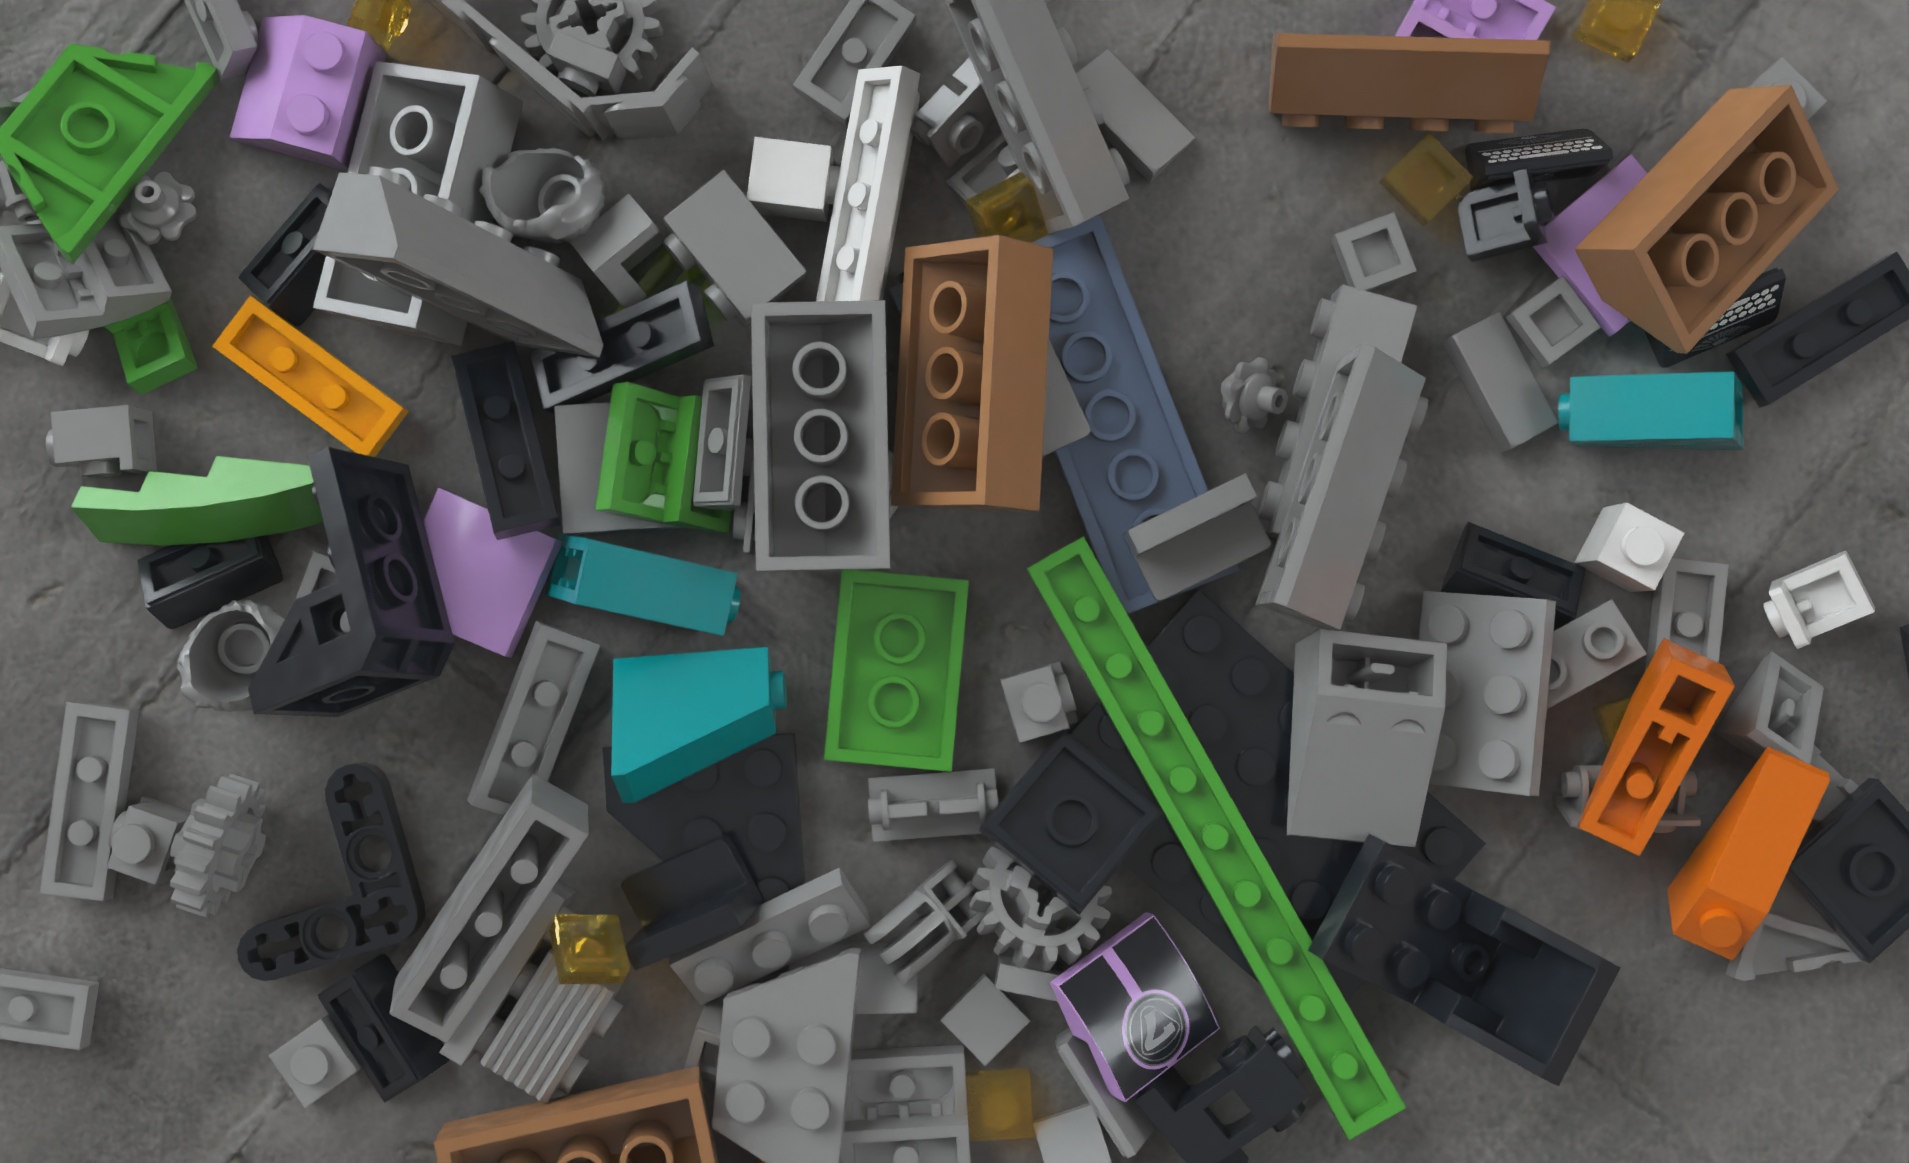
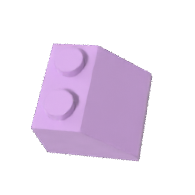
M306 15L263 17L258 33V47L250 62L229 138L240 143L348 171L376 61L385 62L387 52L363 30Z

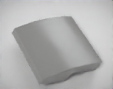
M119 207L74 264L63 257L42 223L0 226V268L33 339L62 336L106 326L148 311L170 300L172 291L149 244H146L138 233L122 228L120 218L124 212Z
M610 403L554 406L563 534L575 535L628 530L637 532L682 528L595 510Z
M964 1044L852 1051L841 1163H971Z

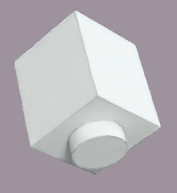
M754 137L747 199L760 214L827 222L829 204L834 205L840 166H834L835 159L831 146Z
M1629 503L1603 507L1575 564L1585 567L1590 572L1628 592L1653 591L1662 578L1684 532Z

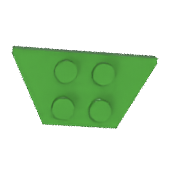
M70 43L0 127V158L67 261L72 264L75 263L218 83L219 76L216 67L209 63L197 61L195 69L159 64L155 55L134 52L112 54L103 48Z

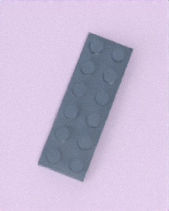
M1098 215L1074 227L1051 233L1029 243L1053 249L1049 340L1090 427V433L1087 437L1054 451L1095 558L1125 611L1129 614L1160 601L1153 598L1123 533L1208 492V488L1102 218ZM1236 564L1170 597L1240 571L1239 567Z

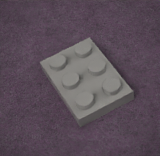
M1423 591L1419 640L1447 643L1445 712L1429 784L1524 796H1539L1556 601Z

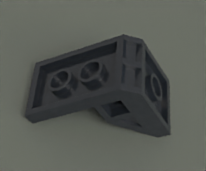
M327 447L307 456L313 478L312 492L321 510L329 542L328 556L336 570L338 582L295 600L248 688L254 714L340 717L441 675L455 642L408 464ZM345 611L350 626V631L346 634L340 626V619Z
M1371 834L1365 840L1308 949L1309 952L1322 960L1415 1005L1445 1025L1557 1086L1560 1085L1621 968L1508 907L1474 891Z

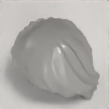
M556 148L518 150L508 153V158L499 167L490 168L485 166L482 170V186L479 192L485 198L487 208L498 224L516 237L532 239L536 242L540 241L547 244L550 242L556 244L561 242L570 243V241L577 239L580 234H585L591 228L592 223L601 216L602 208L605 206L606 197L604 195V182L601 180V171L594 166L591 160H585L580 155L574 156L565 150Z
M250 599L243 601L233 600L230 604L222 606L220 611L208 614L190 633L189 640L180 652L177 666L182 679L180 695L194 701L198 708H213L215 711L226 710L228 712L253 710L248 688L285 619L270 606L262 603L255 604Z

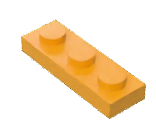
M251 295L212 346L355 453L376 457L409 412V410Z

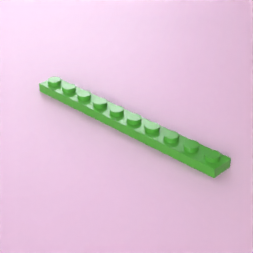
M1084 536L1026 568L1345 1136L1351 1140L1406 1109L1324 961L1308 951L1312 943L1310 936Z

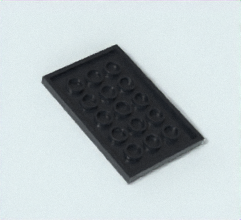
M1197 589L1148 643L1146 648L1313 941L1364 843L1287 836L1294 673L1203 592ZM1098 700L1071 730L1069 735L1161 810L1101 701ZM1427 791L1415 848H1395L1455 879L1486 843ZM1163 813L1123 863L1258 982ZM1324 961L1347 1002L1365 981Z

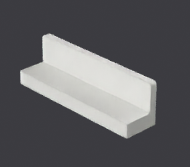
M892 66L858 70L816 302L883 300L913 139L910 129L916 122L913 115L918 111L920 100L918 92L920 73L907 67Z

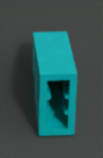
M1735 372L1570 377V393L1560 394L1558 418L1560 431L1569 432V441L1578 447L1744 450V386Z
M565 534L558 535V540L562 541V544L550 570L545 591L547 596L577 605L721 636L725 634L727 623H732L737 615L740 605V589L738 586H735L738 573Z
M768 647L613 659L611 776L622 803L637 802L776 734V709L787 708V689L784 670L773 671Z

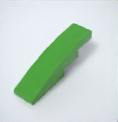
M216 456L207 477L149 471L139 492L81 486L71 506L98 541L104 543L162 546L228 542L290 532L324 523L320 507L313 496V478L309 465Z

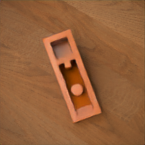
M1663 638L1631 697L1578 822L1580 829L1638 856L1641 855L1735 687L1724 665Z
M1769 746L1765 749L1667 888L1673 935L1732 961L1735 959L1767 916L1831 780L1828 772Z

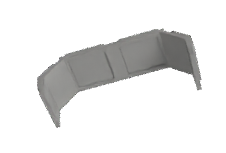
M426 0L487 52L490 53L494 49L506 66L519 79L589 137L595 134L604 141L609 134L614 133L621 139L679 135L699 111L702 97L713 86L700 53L691 47L655 91L581 98L466 1Z

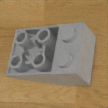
M1319 629L1295 643L1287 836L1364 843L1368 835L1371 834L1395 847L1415 848L1445 712L1447 643Z

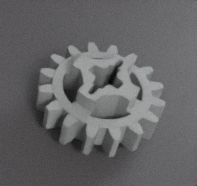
M530 0L532 5L537 8V11L521 15V22L526 30L537 34L530 36L524 43L532 56L543 55L539 63L553 75L558 70L547 53L557 30L614 54L617 53L624 36L631 34L627 44L617 55L627 74L637 81L643 78L636 64L640 57L655 61L658 56L655 48L647 41L648 38L663 35V28L659 20L649 17L660 10L656 0H566L558 15H555L556 11L564 0ZM597 16L599 19L597 20L599 31L588 35L586 32L588 30L586 20Z
M231 773L229 776L222 775L217 787L211 785L208 788L206 799H197L192 804L190 815L181 831L175 834L170 851V856L175 857L174 864H176L174 870L176 873L170 881V887L175 888L170 900L172 903L177 904L176 908L207 918L209 913L217 914L221 901L228 902L231 891L238 892L245 886L247 876L256 859L261 856L266 840V835L261 833L263 822L261 817L265 811V806L261 805V802L264 798L265 790L260 789V783Z
M992 846L987 851L982 861L986 868H978L971 882L974 887L981 891L975 893L969 905L970 910L986 913V916L977 927L979 935L992 932L998 935L999 939L995 944L993 952L1000 955L1009 947L1017 950L1016 966L1021 968L1024 967L1031 955L1038 956L1043 971H1049L1057 961L1058 954L1068 965H1071L1081 955L1080 947L1091 950L1101 937L1096 929H1102L1110 919L1111 913L1100 905L1105 904L1112 894L1111 887L1104 885L1082 913L1078 915L1049 889L1043 886L1041 894L1044 895L1043 905H1045V908L1040 916H1038L1037 912L1040 903L1037 902L1038 892L1036 890L1041 883L1024 868L1019 867L1018 863L1000 849ZM1068 926H1072L1070 930L1064 933L1044 936L1046 931L1054 927L1065 931Z

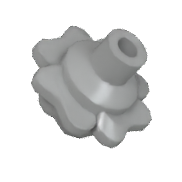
M160 172L155 176L154 180L148 176H143L119 206L124 212L120 218V225L127 231L138 233L146 244H155L161 237L169 241L178 240L183 227L198 216L196 208L191 204L195 198V193L190 186L179 184L168 172Z
M1258 357L1251 363H1238L1235 371L1221 383L1220 391L1223 397L1222 407L1225 410V418L1229 422H1234V429L1237 433H1246L1252 427L1262 429L1266 425L1269 412L1280 414L1286 408L1288 401L1287 393L1284 389L1275 387L1277 372L1268 369V361L1265 358Z

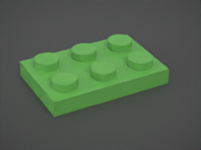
M842 570L824 760L952 772L969 580L863 570Z

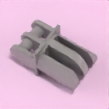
M954 859L944 864L916 889L910 891L905 900L863 934L872 945L887 935L911 913L917 912L919 918L895 937L879 953L887 965L908 952L931 931L937 936L897 970L895 976L903 985L954 941L965 938L967 936L966 933L986 916L985 912L970 910L969 903L974 896L972 891L975 887L971 884V881L964 883L954 869L958 864ZM939 882L950 895L942 903L931 890ZM956 905L967 916L960 924L949 913Z

